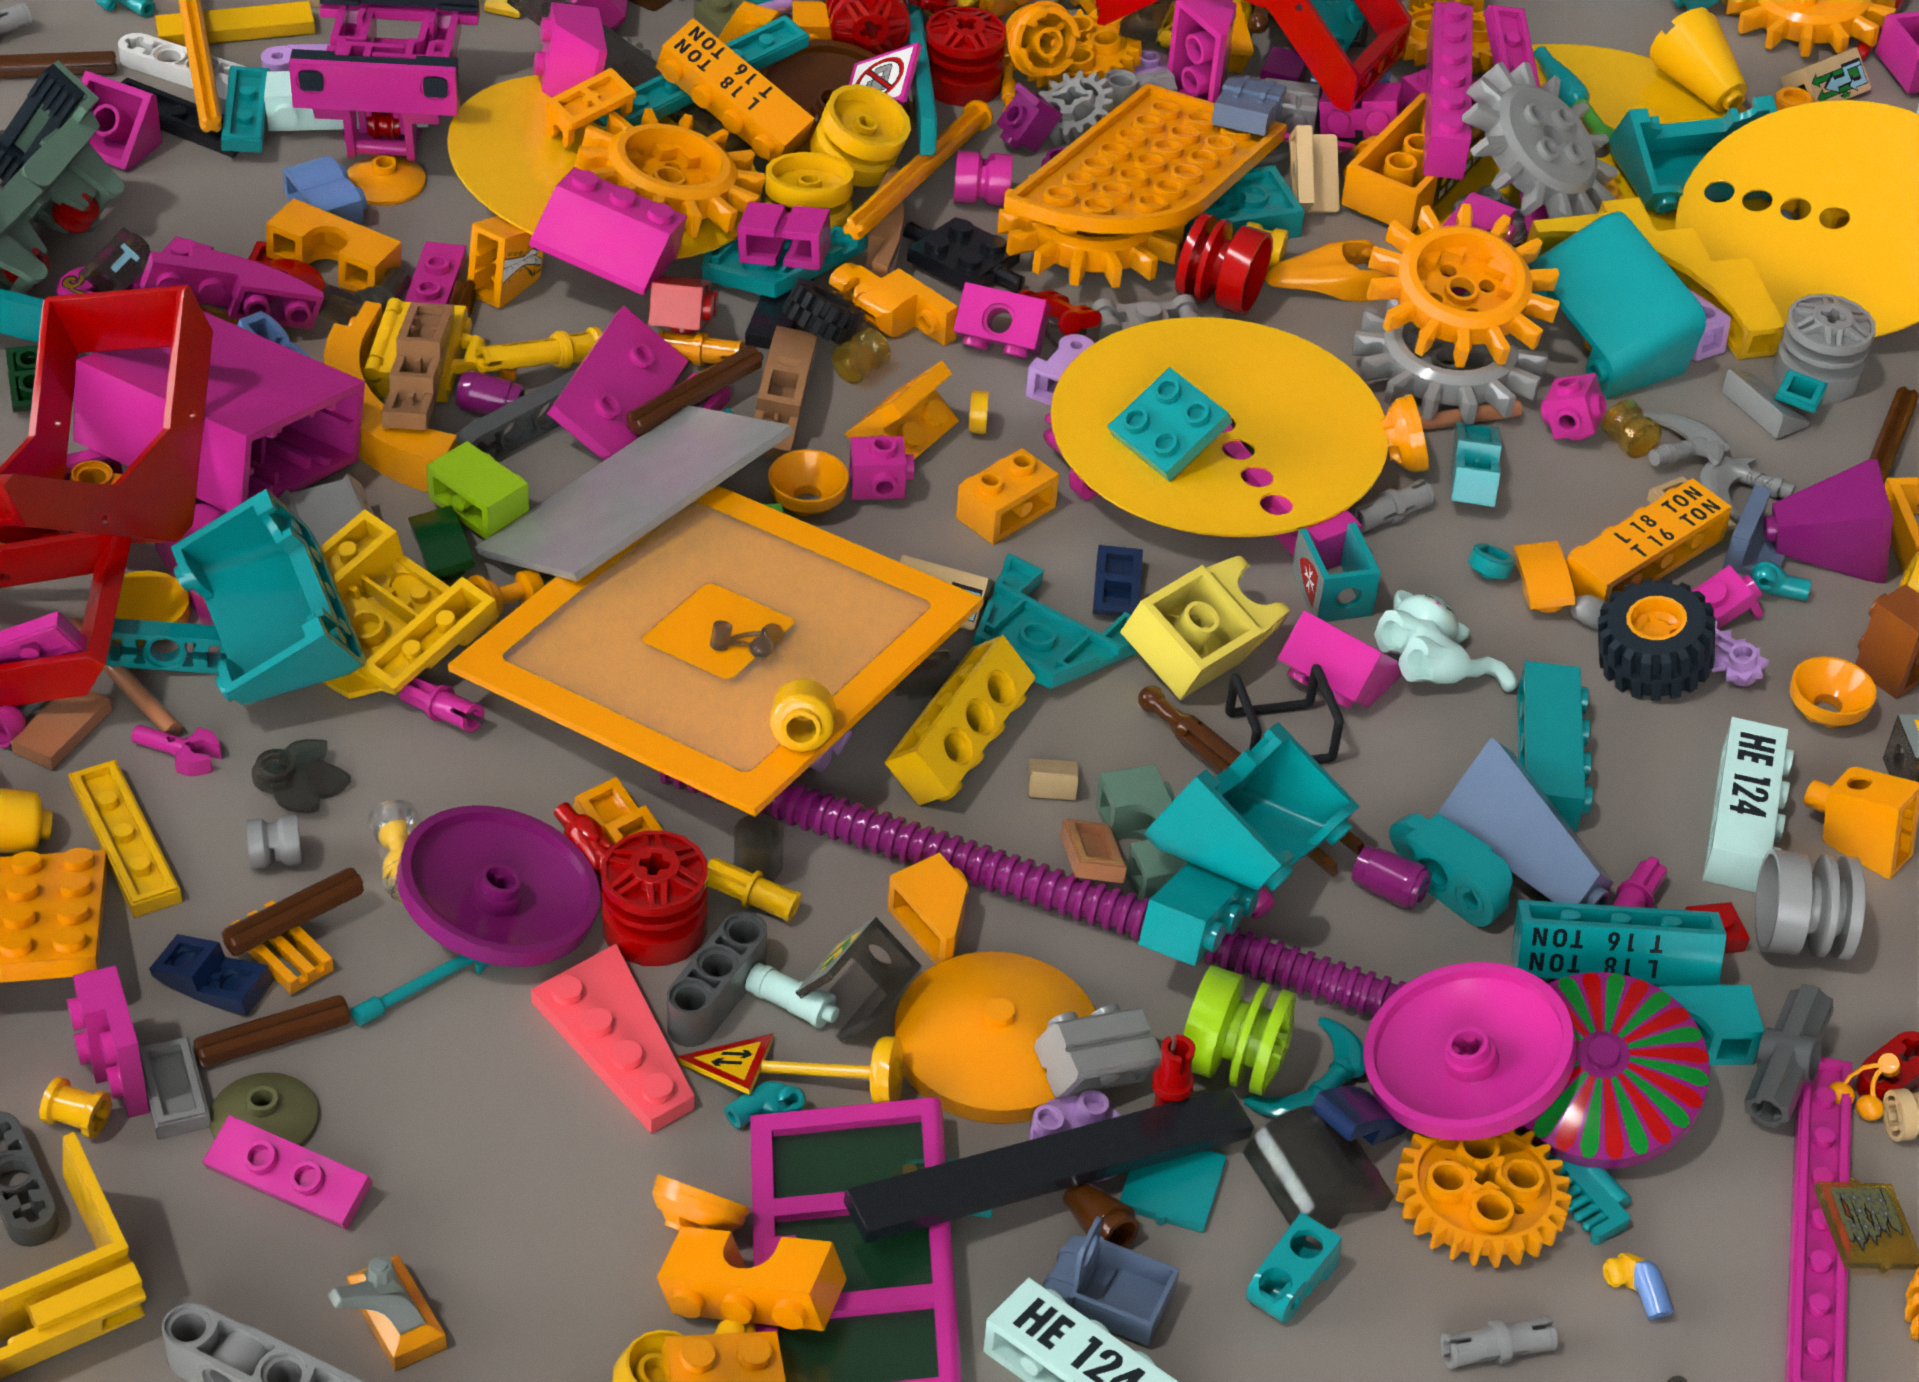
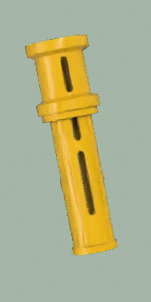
M594 326L580 333L568 334L564 330L556 331L546 339L488 346L480 345L476 347L475 353L483 354V356H475L476 367L481 373L553 364L559 369H567L572 364L581 363L602 331Z

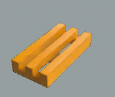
M273 900L264 904V908L275 904ZM255 909L254 911L248 913L247 917L257 913L258 911ZM238 919V920L234 921L233 923H231L230 925H232V924H234V923H236V922H238V921H240V920ZM300 926L269 941L275 947L276 952L301 973L298 977L264 944L247 951L259 964L269 966L273 978L290 995L295 994L334 970L333 958ZM289 942H291L304 956H302Z

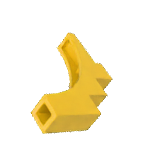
M1639 197L1602 201L1597 214L1533 220L1526 242L1538 237L1543 242L1539 253L1540 256L1599 217L1617 211L1623 212L1689 290L1694 291L1731 317L1727 345L1737 360L1775 355L1783 336L1785 323L1749 257L1712 261L1694 227L1656 231Z

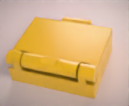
M391 298L387 302L363 370L368 387L376 397L387 398L389 393V374L397 356L396 339L411 302H404L398 298ZM454 305V318L436 402H448L457 374H462L469 370L478 371L475 356H483V354H476L475 349L480 345L486 346V343L480 336L470 335L472 320L468 318L466 306Z

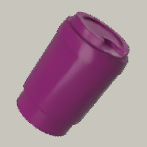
M469 370L468 372H463L460 377L456 392V405L467 412L487 415L524 396L525 386L516 384L515 381Z
M1366 845L1355 862L1351 879L1353 882L1362 885V888L1401 907L1411 909L1415 907L1416 903H1422L1431 883L1432 873L1428 870L1427 866L1420 862L1410 860L1382 848L1376 849Z

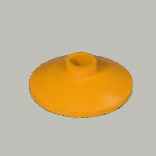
M371 156L354 163L347 170L349 180L355 187H361L367 204L392 206L408 202L416 198L426 186L424 169L415 161H407V158L403 156Z

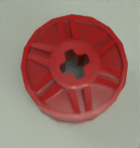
M825 0L832 40L858 46L876 56L899 49L907 41L911 26L906 0Z
M969 6L946 8L929 17L925 35L934 99L945 104L964 107L973 100L987 103L997 97L1001 91V82L1003 80L1004 64L1002 59L1005 53L1004 43L1006 38L1004 22L993 13Z
M1201 213L1191 227L1180 253L1175 278L1177 295H1194L1196 301L1204 303L1210 299L1216 290L1215 303L1217 308L1241 316L1247 315L1260 294L1270 265L1273 249L1271 233L1245 225L1241 226L1233 237L1231 220L1221 219L1218 222L1215 215Z
M665 830L641 831L625 836L611 846L602 860L601 875L603 937L608 946L617 944L625 961L641 966H668L687 959L701 947L707 935L708 868L707 859L699 846L685 836Z

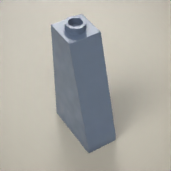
M1490 737L1437 813L1491 846L1493 853L1505 860L1512 873L1551 901L1606 905L1610 897L1608 890L1614 882L1516 755Z

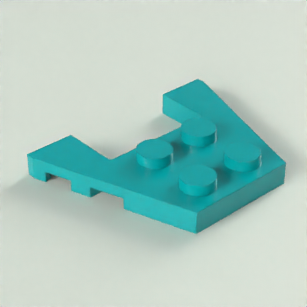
M834 226L831 229V246L821 270L784 266L783 260L792 241L790 239H787L776 266L739 263L737 237L723 247L705 254L701 265L702 279L713 280V283L720 284L725 288H737L756 293L758 296L764 295L777 298L792 290L798 278L811 280L865 251L868 248V237L866 234L860 240H853L851 234L845 235L843 227Z
M1011 553L1006 556L1002 572L997 578L991 599L988 600L975 632L972 645L973 647L1004 635L1035 675L1036 679L1033 682L1049 689L1138 654L1120 633L1131 614L1124 612L1103 633H1099L1029 597L1041 585L1044 570Z

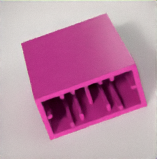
M203 311L213 330L196 498L228 512L264 489H267L279 499L285 489L290 493L298 491L358 461L365 381ZM171 347L93 352L76 359L73 396V441L129 467L163 429Z

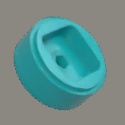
M1481 543L1473 546L1468 564L1485 579H1508L1515 565V560L1512 555L1503 549Z

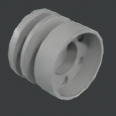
M1816 294L1807 295L1796 300L1788 310L1787 321L1783 328V338L1779 342L1773 362V376L1778 385H1781L1789 369L1828 383L1822 404L1839 403L1851 398L1857 391L1865 368V359L1869 355L1870 344L1875 336V321L1870 313L1859 304L1840 296Z
M1769 849L1764 856L1759 871L1755 898V933L1760 951L1798 955L1807 937L1808 947L1812 956L1825 958L1830 952L1832 958L1850 960L1855 954L1861 938L1866 906L1865 877L1859 858L1840 856L1836 861L1834 855L1821 854L1816 860L1812 871L1807 853Z

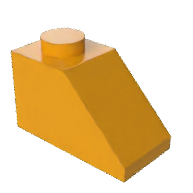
M940 852L889 877L888 911L935 964L956 955L965 919L966 898L969 892L968 882L962 871L956 867L953 868Z

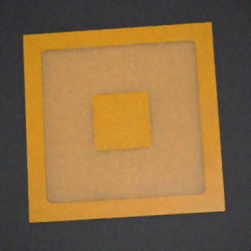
M717 485L579 581L556 576L449 662L448 669L450 672L755 817L983 606V598ZM801 678L815 680L824 685L833 696L836 708L831 736L822 746L806 752L790 750L781 745L774 737L770 726L773 697L781 686L791 680Z

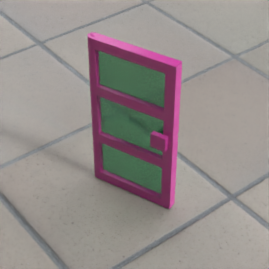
M930 1097L751 1115L754 1267L762 1264L773 1255L781 1237L831 1241L835 1246L847 1278L824 1331L808 1329L789 1330L781 1326L755 1324L756 1332L777 1331L786 1382H963L951 1220L865 1244L843 1202L846 1189L946 1163L942 1101L938 1098Z

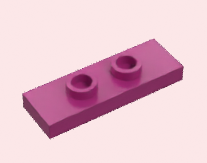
M425 241L404 302L448 304L453 285L460 279L467 259L466 246Z
M231 1115L227 1117L202 1161L209 1170L345 1230L348 1229L373 1183L366 1174Z

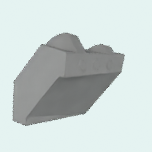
M348 473L341 480L291 493L285 489L279 498L283 504L306 523L319 546L323 545L364 509L374 515L362 484Z

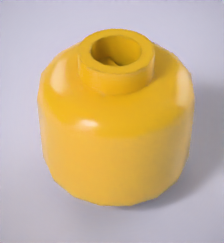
M810 679L791 680L781 686L773 697L770 726L774 737L786 748L800 752L815 750L825 744L833 732L836 708L833 696L824 685Z
M0 788V853L15 855L25 851L34 852L38 847L40 839L49 840L52 810L43 809L42 799L35 791Z

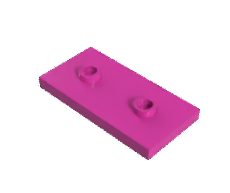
M623 305L612 317L546 414L604 461L640 436L635 435L631 429L627 428L625 423L627 413L671 389L689 360Z

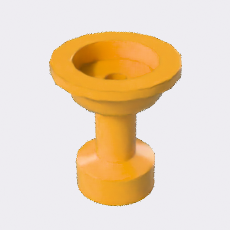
M531 569L517 572L514 583L501 587L478 574L468 578L469 582L495 599L499 616H501L505 604L518 600L523 604L544 587L543 580L538 571ZM497 619L486 629L494 627Z

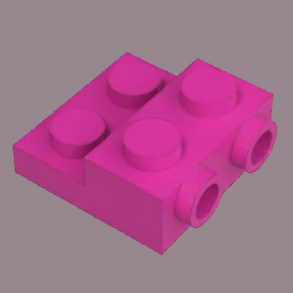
M116 965L73 975L76 997L67 999V1006L73 1030H83L81 1033L73 1034L80 1065L91 1064L96 1084L108 1081L112 1099L123 1097L128 1118L150 1113L139 1045Z

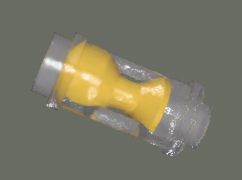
M389 800L379 804L370 812L368 826L370 832L375 837L380 853L383 887L394 900L403 903L397 888V866L408 836L418 826V814L416 808L407 801Z

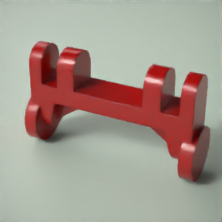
M1023 290L1019 293L1047 300L1052 306L1050 315L1059 319L1058 328L1065 335L1077 334L1081 329L1096 327L1102 320V315L1099 311L1091 309L1086 305L1074 306L1070 304L1068 297L1054 290L1036 293L1031 290Z

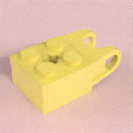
M1235 556L1206 568L1201 565L1141 600L1120 631L1179 700H1182L1244 661L1281 626L1291 613V610L1284 602L1262 605L1249 600L1242 593L1238 581L1250 567V564L1242 556Z

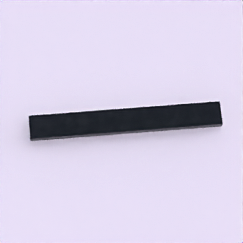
M1227 1087L1186 1098L1182 1101L1163 1104L846 1189L843 1202L864 1243L867 1244L1249 1139L1254 1125L1231 1088Z

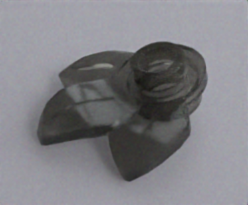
M318 739L295 741L285 750L270 749L264 751L257 757L251 771L253 784L259 790L273 794L279 806L289 811L305 814L319 811L320 798H330L342 792L350 784L351 775L323 761L328 751V742Z

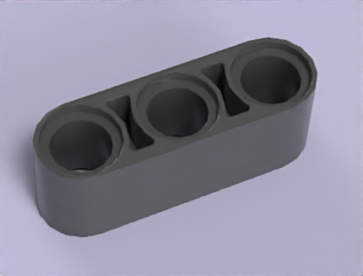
M737 912L728 916L672 983L667 992V1034L676 1044L685 1047H696L707 1042L747 993L745 984L751 969L757 963L766 965L767 924L763 918L751 912Z

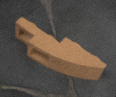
M776 326L759 388L754 418L791 425L793 434L761 455L762 457L777 459L781 455L792 451L818 334L815 335L811 332Z

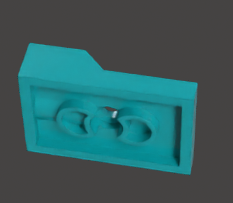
M1272 165L1252 168L1203 213L1215 215L1218 222L1221 219L1231 220L1233 235L1236 234L1241 226L1247 225L1250 221L1261 224L1263 229L1272 231L1275 228L1288 230V239L1301 237L1305 211L1276 166ZM1199 216L1190 220L1185 225L1184 231L1187 235Z

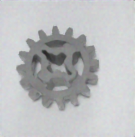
M1079 70L1075 78L1070 79L1067 73L1063 74V81L1059 84L1051 80L1049 82L1051 90L1040 91L1038 94L1063 115L1046 139L1051 138L1055 146H1058L1065 140L1068 146L1115 109V104L1118 101L1107 78L1100 80L1097 72H1093L1085 78L1083 70Z

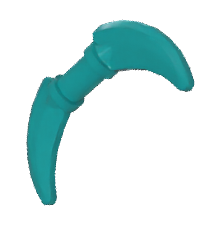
M1320 1017L1318 1025L1326 1032L1333 1045L1334 1060L1329 1065V1070L1318 1081H1314L1307 1090L1283 1097L1263 1098L1247 1095L1243 1098V1104L1262 1115L1279 1119H1304L1318 1116L1311 1109L1318 1092L1340 1087L1344 1083H1349L1352 1078L1359 1079L1364 1075V1047L1360 1039L1343 1024L1326 1017Z

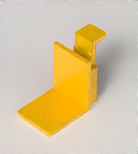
M74 1131L63 1136L62 1174L96 1250L0 1290V1341L27 1329V1331L8 1339V1345L0 1348V1379L145 1316L141 1303L146 1301L147 1297L142 1288V1279L134 1262H131L128 1256L129 1247Z

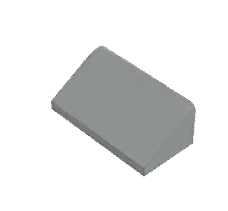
M1729 369L1727 371L1722 393L1773 437L1779 439L1809 426L1810 422L1792 406L1775 400L1776 393L1758 377L1736 369Z

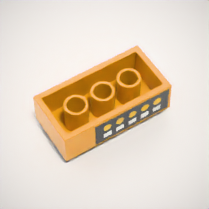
M1420 93L1347 165L1341 205L1386 224L1396 220L1413 232L1418 227L1417 221L1422 206L1430 205L1432 210H1434L1462 181L1459 179L1423 175L1425 93ZM1471 126L1470 149L1485 138L1484 131ZM1470 149L1463 179L1484 158L1473 157Z

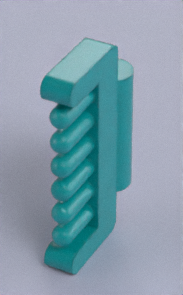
M1550 1154L1548 1160H1560ZM1563 1161L1560 1176L1569 1177V1186H1571L1568 1188L1567 1194L1571 1195L1572 1198L1579 1195L1571 1200L1568 1213H1572L1587 1204V1206L1573 1214V1219L1576 1222H1581L1596 1214L1582 1223L1584 1231L1588 1232L1591 1230L1590 1242L1593 1245H1599L1626 1230L1629 1225L1630 1215L1625 1208L1630 1204L1632 1197L1606 1169L1583 1167Z

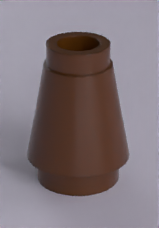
M1090 1183L1066 1189L1063 1202L1086 1235L1098 1216L1103 1218L1100 1236L1104 1237V1240L1124 1248L1132 1244L1139 1231V1222L1135 1218V1211L1132 1207Z

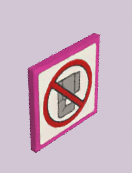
M917 42L855 63L849 85L859 84L874 87L890 95L900 105L904 106V102H907L922 45Z

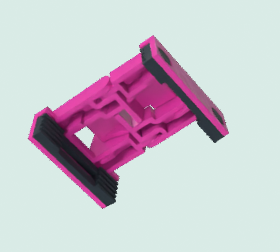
M320 0V17L336 18L330 36V45L327 46L326 51L292 49L289 71L293 108L313 109L315 119L343 120L348 158H357V154L406 156L407 161H416L418 151L417 124L440 125L442 115L458 116L460 91L458 58H456L461 36L462 24L478 25L480 0ZM377 19L422 21L418 39L378 38ZM357 111L360 133H368L369 136H373V139L358 138ZM405 135V140H397V137ZM381 136L389 137L390 140H388V139H380V137H381Z

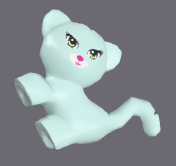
M1405 590L1396 592L1393 602L1394 610L1385 611L1378 622L1374 636L1379 649L1383 653L1400 655L1398 665L1407 681L1450 684L1456 683L1465 677H1479L1488 674L1496 678L1505 692H1512L1518 686L1514 672L1505 663L1489 656L1470 659L1469 654L1459 645L1468 638L1470 629L1457 621L1451 606L1442 598L1430 594L1412 595Z

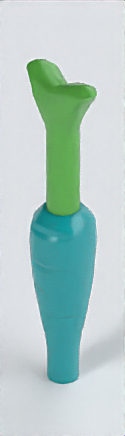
M1540 46L1536 48L1533 53L1534 58L1541 66L1546 80L1548 81L1554 75L1561 79L1558 98L1569 107L1585 101L1589 108L1581 120L1592 134H1607L1608 138H1610L1615 129L1606 125L1588 103L1590 94L1581 80L1562 63L1557 61L1546 47Z

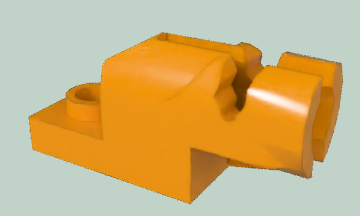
M849 262L837 267L831 274L828 284L839 290V292L835 290L833 292L839 293L843 296L842 298L853 302L855 306H858L865 315L862 320L867 321L890 337H898L916 327L943 346L956 340L957 334L953 330L958 306L900 268L880 278L865 267Z

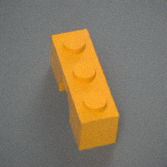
M295 198L266 223L267 257L274 260L294 259L307 264L321 259L338 261V286L369 299L375 300L401 275V241Z
M681 1226L656 1277L672 1314L681 1315L686 1318L728 1319L741 1324L755 1323L781 1326L789 1330L808 1329L817 1331L825 1330L847 1280L835 1246L831 1241L781 1237L775 1252L768 1260L758 1266L746 1268L731 1231Z

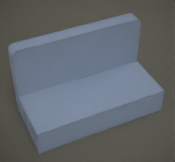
M1755 484L1732 534L1723 569L1731 565L1738 574L1744 576L1748 574L1751 577L1753 567L1759 562L1773 561L1780 567L1782 566L1786 556L1777 554L1774 543L1765 542L1763 518L1771 495V489Z

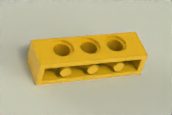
M1004 635L971 647L885 760L886 766L918 806L937 799L940 802H945L955 796L963 787L961 780L965 774L983 760L985 756L983 753L984 748L1006 728L1004 723L1006 718L1026 701L1027 696L1025 692L1036 677Z

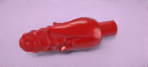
M568 802L558 805L553 814L564 827L563 834L583 852L592 865L594 872L601 877L602 860L609 848L613 846L611 839L594 818L586 814H578Z

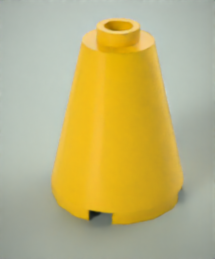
M1703 7L1691 9L1677 16L1671 21L1675 27L1666 35L1661 30L1650 47L1649 56L1654 64L1715 110L1723 112L1728 111L1730 108L1740 107L1745 101L1748 87L1716 16Z

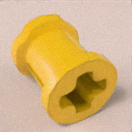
M58 1076L50 1082L44 1092L39 1108V1118L41 1122L50 1125L61 1122L81 1129L82 1136L94 1139L99 1136L109 1119L112 1108L111 1094L101 1090L93 1094L72 1087L69 1079Z

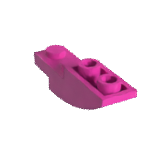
M191 246L188 256L151 251L140 282L141 289L189 285L198 303L227 307L230 319L240 320L262 311L271 316L281 326L310 330L313 329L324 300L322 291L282 271L239 256Z

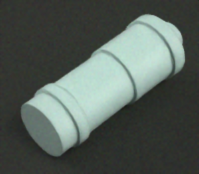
M757 963L748 974L745 984L747 991L760 999L768 1000L786 1009L789 1013L810 1022L812 1026L822 1028L827 1022L833 1023L839 1014V1008L835 1007L836 996L828 991L824 992L810 984L796 992L803 981L793 979L770 965L766 966L762 963Z

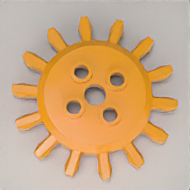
M1726 0L1725 13L1726 15L1740 14L1737 30L1740 34L1761 28L1766 29L1765 48L1771 50L1784 38L1799 42L1801 57H1809L1814 44L1830 43L1837 54L1847 51L1849 37H1853L1870 47L1877 44L1879 28L1882 29L1886 15L1896 13V0Z
M644 108L641 125H631L615 111L609 113L605 131L589 124L585 129L583 143L579 145L575 167L580 170L593 172L603 180L617 186L630 188L640 196L656 203H664L673 210L686 215L685 229L689 237L693 238L698 237L701 221L705 218H709L724 232H733L737 213L743 215L749 202H759L765 181V173L751 171L755 153L751 149L734 152L725 151L729 131L722 128L706 137L693 131V115L686 113L679 120L677 126L659 124L652 108Z
M1008 188L1005 191V196L1008 193H1010L1013 189ZM1003 207V209H999L997 234H1008L1006 253L1009 256L1034 251L1032 272L1038 275L1054 264L1069 269L1070 285L1079 286L1085 276V272L1104 273L1111 287L1118 288L1121 284L1123 269L1131 268L1150 281L1156 278L1158 260L1175 265L1178 260L1179 246L1183 241L1185 225L1136 234H1101L1082 231L1066 234L1059 232L1052 225L1024 221L1019 218V215L1004 211Z
M1462 203L1455 225L1441 226L1430 205L1422 206L1417 221L1422 233L1418 236L1396 220L1392 221L1389 224L1385 241L1403 254L1374 246L1367 267L1396 276L1371 278L1367 291L1368 301L1397 299L1399 305L1387 310L1383 323V328L1387 333L1412 322L1421 329L1417 337L1414 353L1423 356L1432 347L1436 338L1454 343L1453 357L1455 366L1464 368L1472 345L1485 344L1498 366L1506 364L1511 347L1505 336L1509 333L1532 350L1538 346L1543 329L1524 315L1553 323L1560 303L1558 300L1531 293L1554 291L1560 276L1558 268L1529 270L1527 264L1538 259L1543 244L1538 237L1514 248L1505 240L1509 231L1511 217L1503 214L1494 223L1490 232L1472 227L1473 213L1471 204ZM1442 274H1448V275H1450L1451 277H1446V276H1444V275H1442ZM1462 287L1468 290L1471 295L1461 297L1454 294L1451 289ZM1481 289H1486L1490 292H1484Z

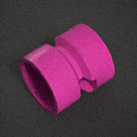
M957 150L953 202L976 204L980 198H983L987 205L1004 206L1005 191L1008 188L1011 189L1013 154L991 153L987 159H983L980 152Z

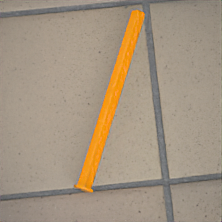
M178 0L200 128L205 133L211 130L217 133L222 129V115L201 0Z
M970 101L964 107L963 114L937 136L936 153L934 155H920L919 153L847 218V223L843 226L845 235L851 234L853 240L862 239L976 132L983 131L991 125L993 121L991 108L983 101Z

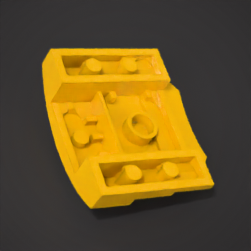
M366 509L320 546L366 659V665L351 674L323 682L348 699L379 691L396 695L425 668L431 669L457 645L467 646L500 617L495 599L465 578L461 577L450 587L405 556L397 531Z

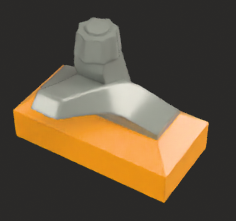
M398 1254L390 1258L386 1256L374 1257L369 1262L367 1268L347 1276L346 1286L335 1287L328 1294L335 1308L360 1309L395 1371L447 1349L445 1332Z

